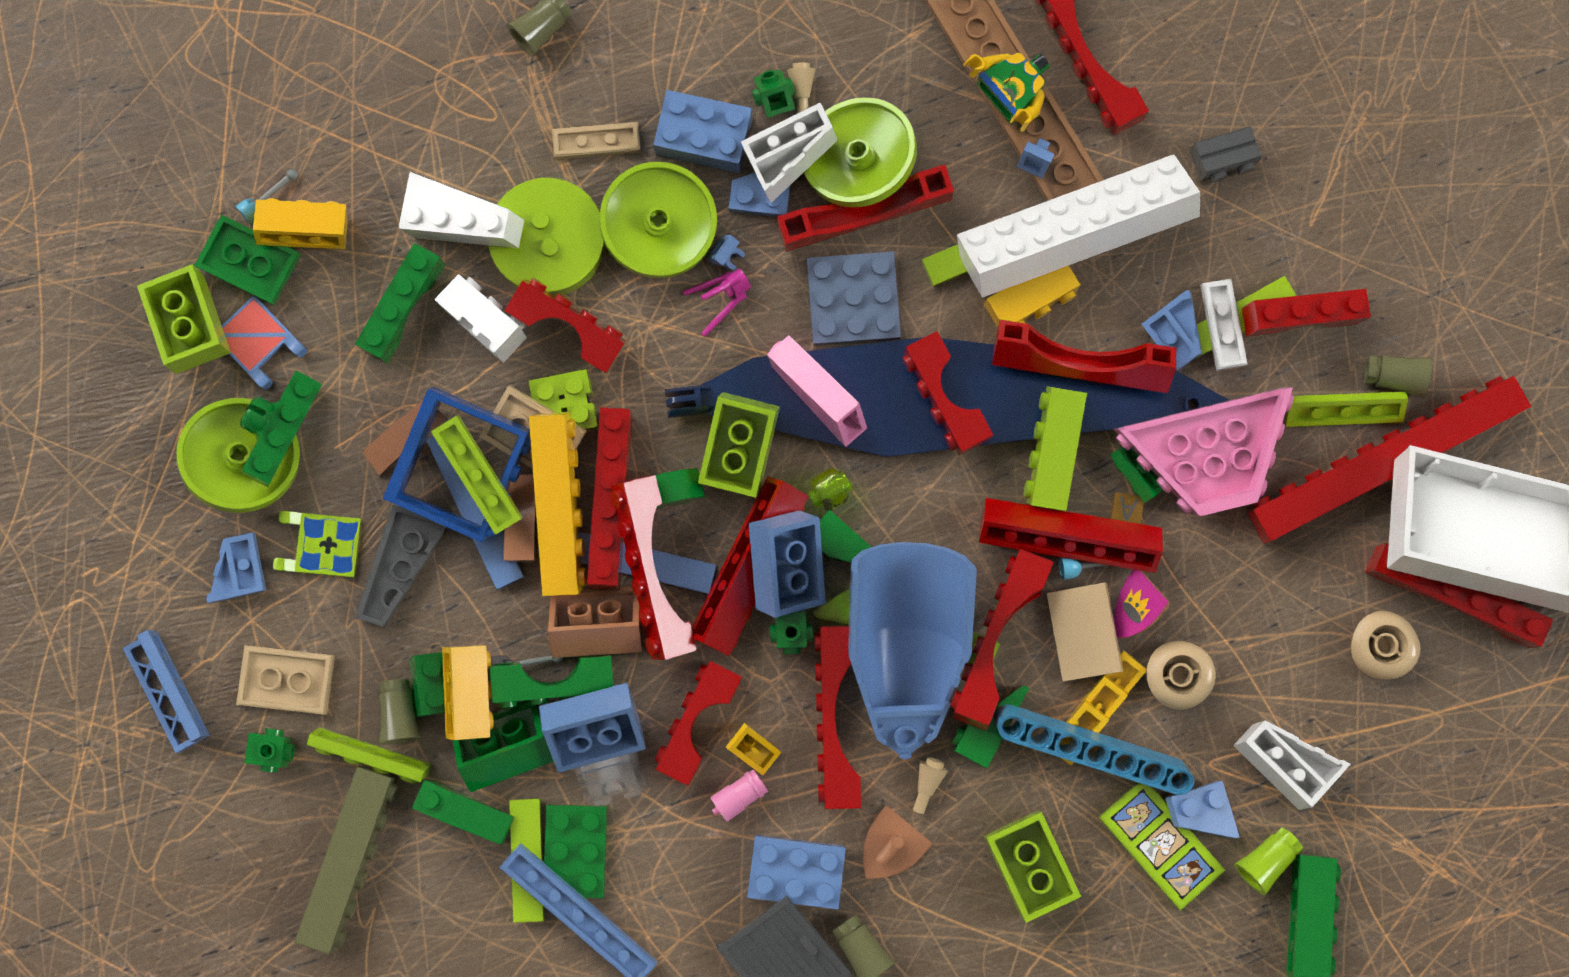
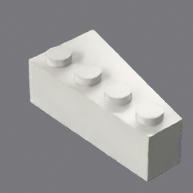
M412 172L409 173L399 229L418 239L519 248L524 220L504 207Z

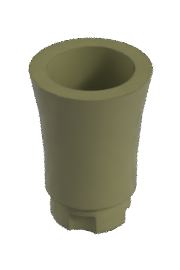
M541 0L532 9L506 26L516 43L527 54L534 56L554 32L565 24V20L571 16L572 11L564 0Z
M1369 355L1365 363L1363 382L1375 385V387L1406 392L1424 398L1431 380L1432 359Z
M393 679L380 682L381 728L379 744H398L422 739L416 719L413 693L410 690L409 679Z
M854 915L832 931L839 940L837 943L846 955L857 977H877L896 963L874 938L865 924L862 925L857 915Z

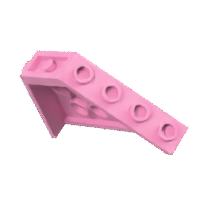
M1293 387L1278 388L1115 428L1114 431L1118 434L1116 440L1127 451L1132 449L1139 456L1136 461L1145 471L1149 472L1152 470L1159 477L1156 483L1166 493L1173 492L1179 499L1176 504L1187 515L1192 513L1197 516H1204L1257 503L1259 497L1264 495L1267 488L1265 477L1268 468H1272L1276 459L1274 448L1276 441L1280 440L1284 433L1285 424L1282 422L1285 412L1290 410L1294 396L1291 394Z

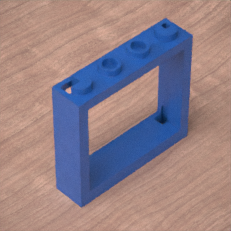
M429 388L383 499L479 542H483L488 536L493 537L495 534L485 517L482 525H478L405 492L441 402L518 436L500 479L506 491H508L511 482L516 483L522 471V466H519L522 455L527 456L531 449L530 429L439 388Z

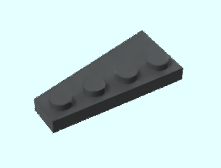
M392 505L355 618L386 627L448 527L405 508Z

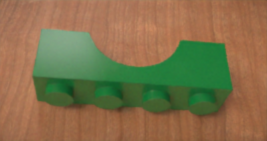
M416 243L412 245L355 342L358 348L385 364L389 363L402 340L403 329L413 307L424 293L432 289L446 265L440 256Z
M610 654L579 656L573 671L564 679L552 683L539 682L531 678L523 670L520 662L491 664L489 666L492 703H498L499 708L517 706V701L529 700V705L547 703V698L559 697V701L577 695L613 687Z

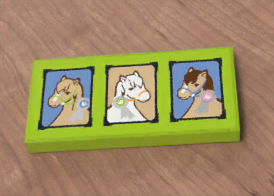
M1137 782L1098 817L1180 911L1225 871L1191 830L1173 826L1167 803L1151 786Z

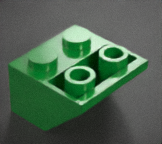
M442 652L410 657L409 665L416 717L445 714Z

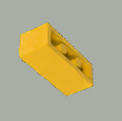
M274 198L266 200L256 199L253 223L256 245L346 249L348 226L346 204H339L333 201L315 203L306 200L280 201Z
M1066 266L1001 290L987 298L984 306L997 328L1000 319L1025 323L1024 321L1035 316L1036 320L1052 311L1050 306L1057 302L1064 305L1077 296L1075 292L1080 287V283L1071 268Z
M486 645L442 647L446 739L463 740L490 737V730L493 729L494 720L492 712H489V699L492 698L487 669L491 666V656L489 651H487Z

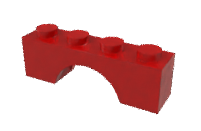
M532 278L530 281L527 279L522 280L504 311L528 326L544 318L565 320L576 329L580 336L582 344L581 358L607 373L626 340L621 338L623 333L609 324L606 328L596 322L598 317L585 309L581 312L571 307L573 302L565 296L557 293L555 297L545 291L547 286L535 278Z
M1367 289L1254 300L1241 308L1246 337L1275 334L1289 329L1315 325H1326L1329 328L1351 326L1371 318Z
M938 331L906 346L903 352L905 356L902 357L903 363L909 373H915L919 381L916 383V386L922 398L926 399L928 397L933 407L930 409L931 415L937 425H943L947 433L944 435V439L950 450H956L960 456L989 441L993 437V433L980 409L960 408L954 405L943 392L941 374L951 355Z
M709 661L707 666L701 665L694 679L699 683L694 693L688 691L681 705L685 712L681 720L674 719L668 731L672 738L667 747L663 745L660 747L654 759L655 762L659 763L656 768L657 771L687 786L690 785L703 759L696 750L692 740L693 724L697 716L707 707L715 704H730L743 678L742 676L712 661Z

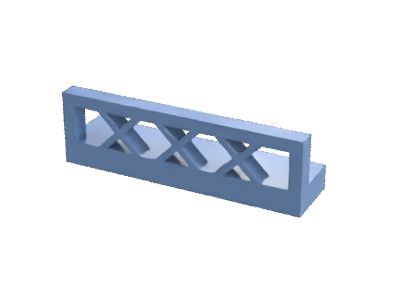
M146 630L137 635L138 640L123 647V650L175 753H180L209 737L210 734L158 632ZM142 646L149 659V663L139 662L134 650ZM142 667L147 668L145 673H144ZM152 670L155 671L162 685V690L151 687L149 679ZM155 693L160 694L159 700L157 699ZM166 696L176 712L175 717L165 714L162 708ZM179 723L182 724L189 740L181 744L175 734Z

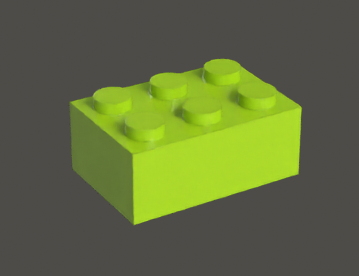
M193 264L137 285L163 365L169 370L178 374L231 353L205 276Z
M725 392L721 393L717 398L698 483L756 498L761 490L780 406Z
M1037 810L983 835L1020 917L1025 923L1081 897L1042 812Z

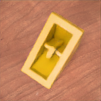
M746 723L743 724L726 746L729 751L761 775L766 773L781 754L780 750Z

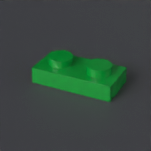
M1120 447L1110 455L1116 468L1124 474L1132 485L1134 492L1141 497L1144 503L1163 491L1156 483L1159 477L1152 470L1149 472L1145 471L1137 463L1136 459L1139 456L1132 449L1127 451L1124 447Z

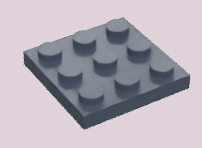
M894 251L807 258L813 346L901 339Z

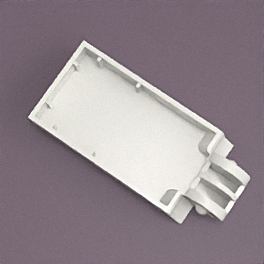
M1410 445L1394 460L1387 568L1569 613V485Z

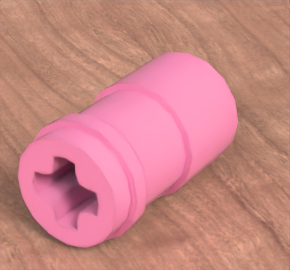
M754 769L750 772L747 771L736 782L727 785L710 797L716 806L712 811L715 816L721 813L728 822L744 811L745 807L752 802L764 797L768 789Z

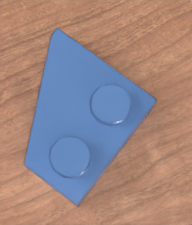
M756 173L732 180L729 212L772 217L786 214L790 186L770 203Z
M1188 289L1142 323V326L1157 345L1176 348V371H1179L1202 354L1192 294Z
M251 532L223 539L219 551L220 560L214 569L213 576L215 578L211 592L207 594V603L211 604L267 591L256 534Z

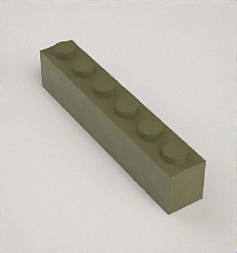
M358 766L356 768L295 943L326 954H330L336 951L337 948L340 949L347 935V931L343 930L347 918L351 919L357 907V901H354L358 889L362 890L368 873L364 872L367 861H372L377 851L378 843H375L378 831H383L388 819V814H385L388 802L392 803L398 791V785H395L397 777L375 772L365 766Z

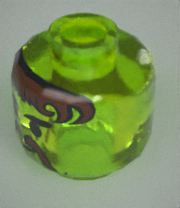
M829 468L811 478L810 486L812 490L807 493L815 507L821 505L824 510L832 511L850 500V492L853 488L843 470L837 471L835 468Z

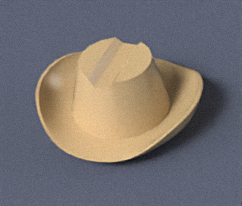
M1376 611L1367 615L1359 622L1353 633L1351 642L1352 658L1356 666L1372 678L1381 680L1399 678L1414 668L1420 656L1421 647L1415 630L1406 619L1393 612Z
M1171 641L1161 645L1153 652L1147 665V682L1152 694L1161 704L1171 709L1184 710L1197 706L1208 697L1215 684L1216 671L1211 657L1201 647L1190 642Z

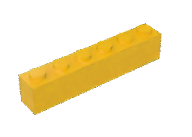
M570 412L534 414L529 416L542 596L576 595L583 590V586L587 585L586 568L581 567V556L585 555V543L583 538L579 539V527H582L583 515L582 510L577 509L576 498L580 497L581 487L579 479H575L574 467H578L577 449H573L572 437H576V422L574 419H571Z

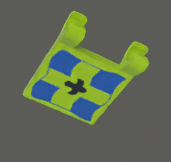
M280 511L279 522L288 525H300L296 560L275 558L273 569L285 572L355 578L362 519Z

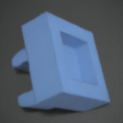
M1041 138L1036 145L1027 142L1016 167L1043 179L1054 157V153L1047 151L1050 142Z
M722 235L706 259L715 266H724L726 269L735 270L737 267L731 263V255L736 254L739 258H744L745 253L741 249L736 248L740 243L731 235Z

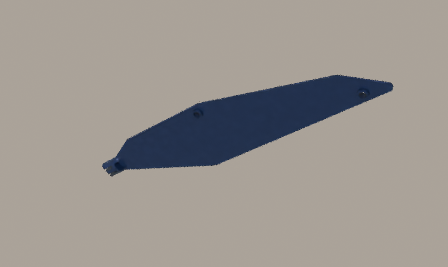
M924 337L806 351L860 404L867 429L847 447L835 437L772 368L768 356L752 358L701 385L665 389V396L672 397L666 400V407L671 409L667 412L668 418L702 414L713 416L717 398L721 393L725 392L780 406L775 427L777 432L883 457L950 450L944 439V435L947 433L943 425H937L930 412V409L933 407L928 397L926 399L922 398L916 386V383L919 381L915 373H909L902 360V357L905 356L903 353L905 347ZM942 338L951 355L941 374V386L944 394L954 405L960 408L980 409L993 433V437L989 441L979 446L1034 440L1035 424L1037 421L1041 422L1042 410L1039 409L1040 395L1042 392H1046V387L1087 393L1080 434L1114 430L1115 428L1192 410L1188 407V402H1193L1197 409L1229 401V399L1176 370L1168 393L995 366L992 365L994 344Z

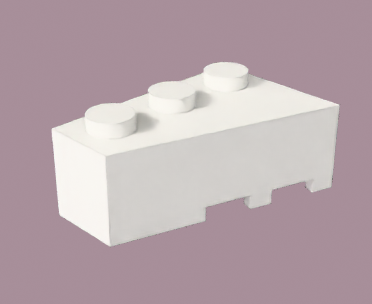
M818 103L741 141L770 203H772L837 141V137L821 103Z
M458 274L434 300L504 363L527 338L522 331L525 326L512 315L508 317L501 311L503 306L492 296L487 299L479 292L482 288L471 277L465 280Z
M1265 720L1253 724L1233 745L1298 810L1312 808L1350 766V763L1336 759L1325 753L1324 750L1299 740V737Z

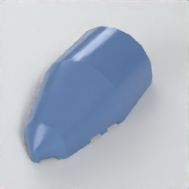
M897 542L880 544L862 550L852 558L848 655L876 739L883 745L890 747L901 759H910L912 757L911 754L925 742L929 744L937 737L950 707V698L955 687L958 688L961 672L965 663L969 662L972 654L977 569L965 555L946 547L927 543Z

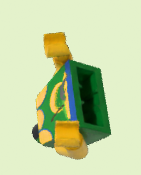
M1006 53L980 57L976 54L971 55L963 63L964 67L968 65L973 69L969 76L974 78L978 73H981L978 76L976 85L1011 125L1016 121L1021 123L1020 131L1024 132L1029 123L1040 114L1043 105L1045 81L1040 75L1050 67L1047 59L1041 54H1038L1029 62L1021 53L1014 55Z

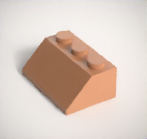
M632 586L620 587V590L583 589L576 595L551 596L548 636L552 658L642 652V624L638 614L640 607L638 599L633 593Z

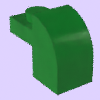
M698 468L682 469L655 475L662 501L661 505H657L656 510L666 506L686 504L705 497L702 484L698 483L700 476Z

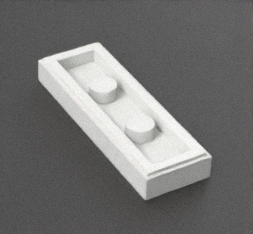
M1226 279L1202 283L1200 287L1216 371L1248 365L1232 280Z

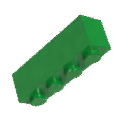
M1298 854L1293 861L1286 976L1331 977V975L1335 974L1336 961L1332 957V946L1337 942L1338 933L1337 927L1334 926V913H1338L1339 897L1335 893L1336 883H1339L1341 878V867L1337 864V858Z

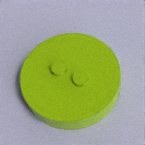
M537 178L515 186L497 203L498 206L509 209L524 220L519 248L488 245L495 265L504 278L514 287L518 288L524 279L530 281L532 278H535L547 286L545 291L553 296H556L557 293L565 295L583 286L596 273L603 260L606 246L600 230L599 209L591 197L581 188L557 178Z

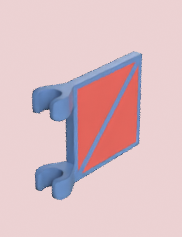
M252 296L222 325L231 351V357L264 390H268L274 383L260 368L284 345L299 358L303 357L308 351L255 296Z

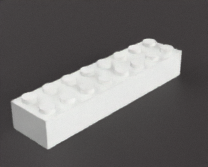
M1173 154L957 234L959 255L983 298L1200 217V191Z

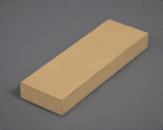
M638 122L552 129L555 160L641 153Z

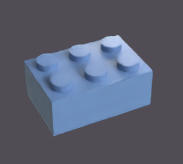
M666 90L653 144L655 154L657 156L740 173L745 154L741 141L749 137L753 120L752 108Z
M799 510L749 523L756 610L776 618L826 604L819 517Z
M628 683L539 706L542 732L558 773L646 749L642 724Z
M755 834L747 898L778 902L787 895L794 904L839 909L846 851L845 845Z

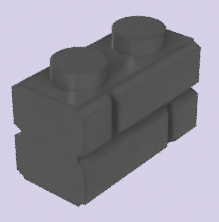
M1245 127L1193 144L1190 154L1201 182L1209 179L1210 183H1216L1226 179L1228 173L1237 171L1238 175H1242L1255 169L1254 166L1261 160V154L1255 142L1256 139L1252 127Z

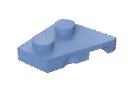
M1216 781L1193 788L1187 794H1175L1165 797L1174 827L1220 835L1230 839L1240 837L1223 781Z

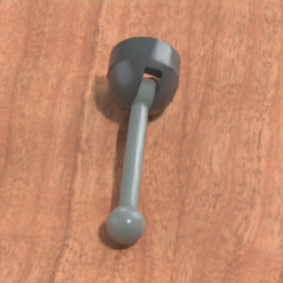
M505 655L491 656L492 664L513 662ZM552 655L515 662H520L521 666L550 661L560 663L564 657L552 658Z

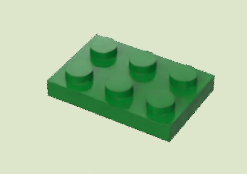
M221 215L194 266L275 306L301 254L285 246L256 245L252 229Z
M546 805L544 863L584 898H604L608 806Z

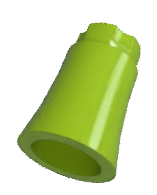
M1281 827L1251 853L1236 862L1234 867L1254 890L1265 896L1278 877L1296 859V855L1303 850V846L1290 831Z

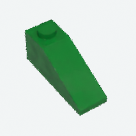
M831 510L820 520L822 554L826 558L851 565L852 558L862 550L871 548L866 541Z
M1024 685L1018 687L998 702L996 710L1006 704L1020 707L1029 688ZM994 715L987 732L966 724L964 729L959 727L951 743L955 744L952 751L983 768H988L1003 739L995 725ZM1013 719L1006 720L1003 726L1009 727Z
M424 780L412 806L413 809L439 821L503 845L514 820V816L434 780Z

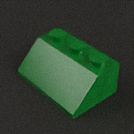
M529 700L517 703L515 707H507L493 712L494 724L493 729L490 730V737L453 740L457 770L470 793L554 762L542 732L538 705H529Z

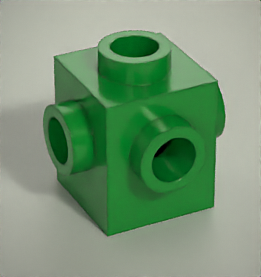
M781 69L776 71L768 70L760 76L753 78L756 89L751 90L755 105L756 107H762L767 118L795 109L792 95H795L791 78L785 79Z
M797 611L776 617V625H770L771 643H777V649H783L784 655L801 654V648H807V642H813L812 624H806V611ZM789 628H793L797 631V635L794 638H788L786 631Z
M269 728L265 729V734L249 733L244 763L260 765L259 771L278 773V768L288 767L289 762H292L294 758L295 745L292 744V737L283 736L284 730Z

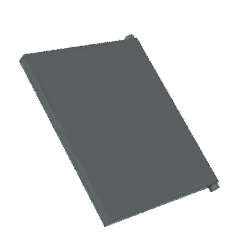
M787 895L725 942L716 944L718 951L741 977H849L852 975V971Z

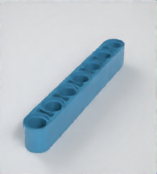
M1002 705L994 713V722L1001 737L1007 741L1176 795L1187 794L1194 786L1193 775L1185 763L1178 758L1013 705ZM1016 719L1012 726H1003L1006 720ZM1036 728H1044L1040 735H1031ZM1072 737L1068 744H1060L1063 738ZM1093 746H1100L1097 752L1088 753L1089 749ZM1121 755H1128L1123 762H1116L1117 758ZM1149 764H1155L1152 770L1144 771L1145 767ZM1183 773L1179 779L1172 780L1175 774Z

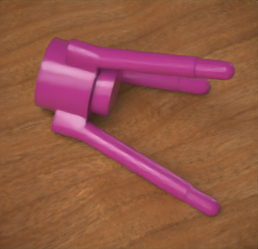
M740 268L733 272L728 271L722 276L683 291L684 295H689L720 283L721 285L701 295V299L706 300L722 291L729 298L733 295L735 297L702 331V336H706L740 301L747 298L745 291L749 290L751 285Z

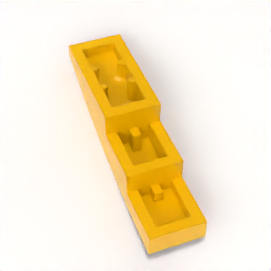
M1123 650L1120 653L1123 671L1102 675L1067 719L1066 723L1099 733L1108 723L1111 715L1126 699L1130 690L1145 674L1147 668ZM1072 737L1063 738L1060 744H1068ZM1063 759L1070 766L1074 763L1073 761Z

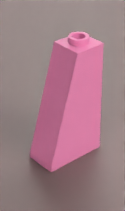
M787 336L783 341L773 345L767 354L772 368L845 447L867 429L859 402L796 341Z

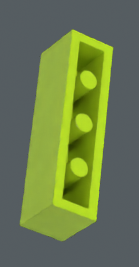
M1046 387V392L1041 393L1039 400V409L1042 410L1041 422L1037 421L1034 428V439H1037L1036 450L1030 453L1028 465L1029 468H1032L1031 479L1026 480L1023 496L1027 498V504L1063 511L1067 510L1087 393L1054 387Z

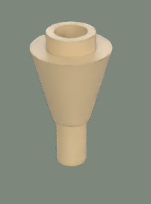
M793 63V68L787 70L795 90L794 97L797 99V114L808 109V98L810 97L816 70L815 68H810V63Z
M927 757L926 761H920L919 793L913 811L920 814L925 813L930 796L934 794L948 773V770L944 768V762L931 757Z

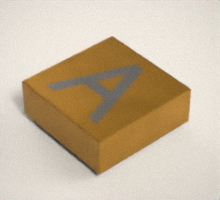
M1115 492L1110 519L1141 524L1144 501L1140 496Z

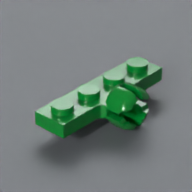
M295 370L277 403H271L259 396L252 399L241 418L240 425L243 429L253 433L257 441L240 474L266 487L269 486L322 386L321 383Z

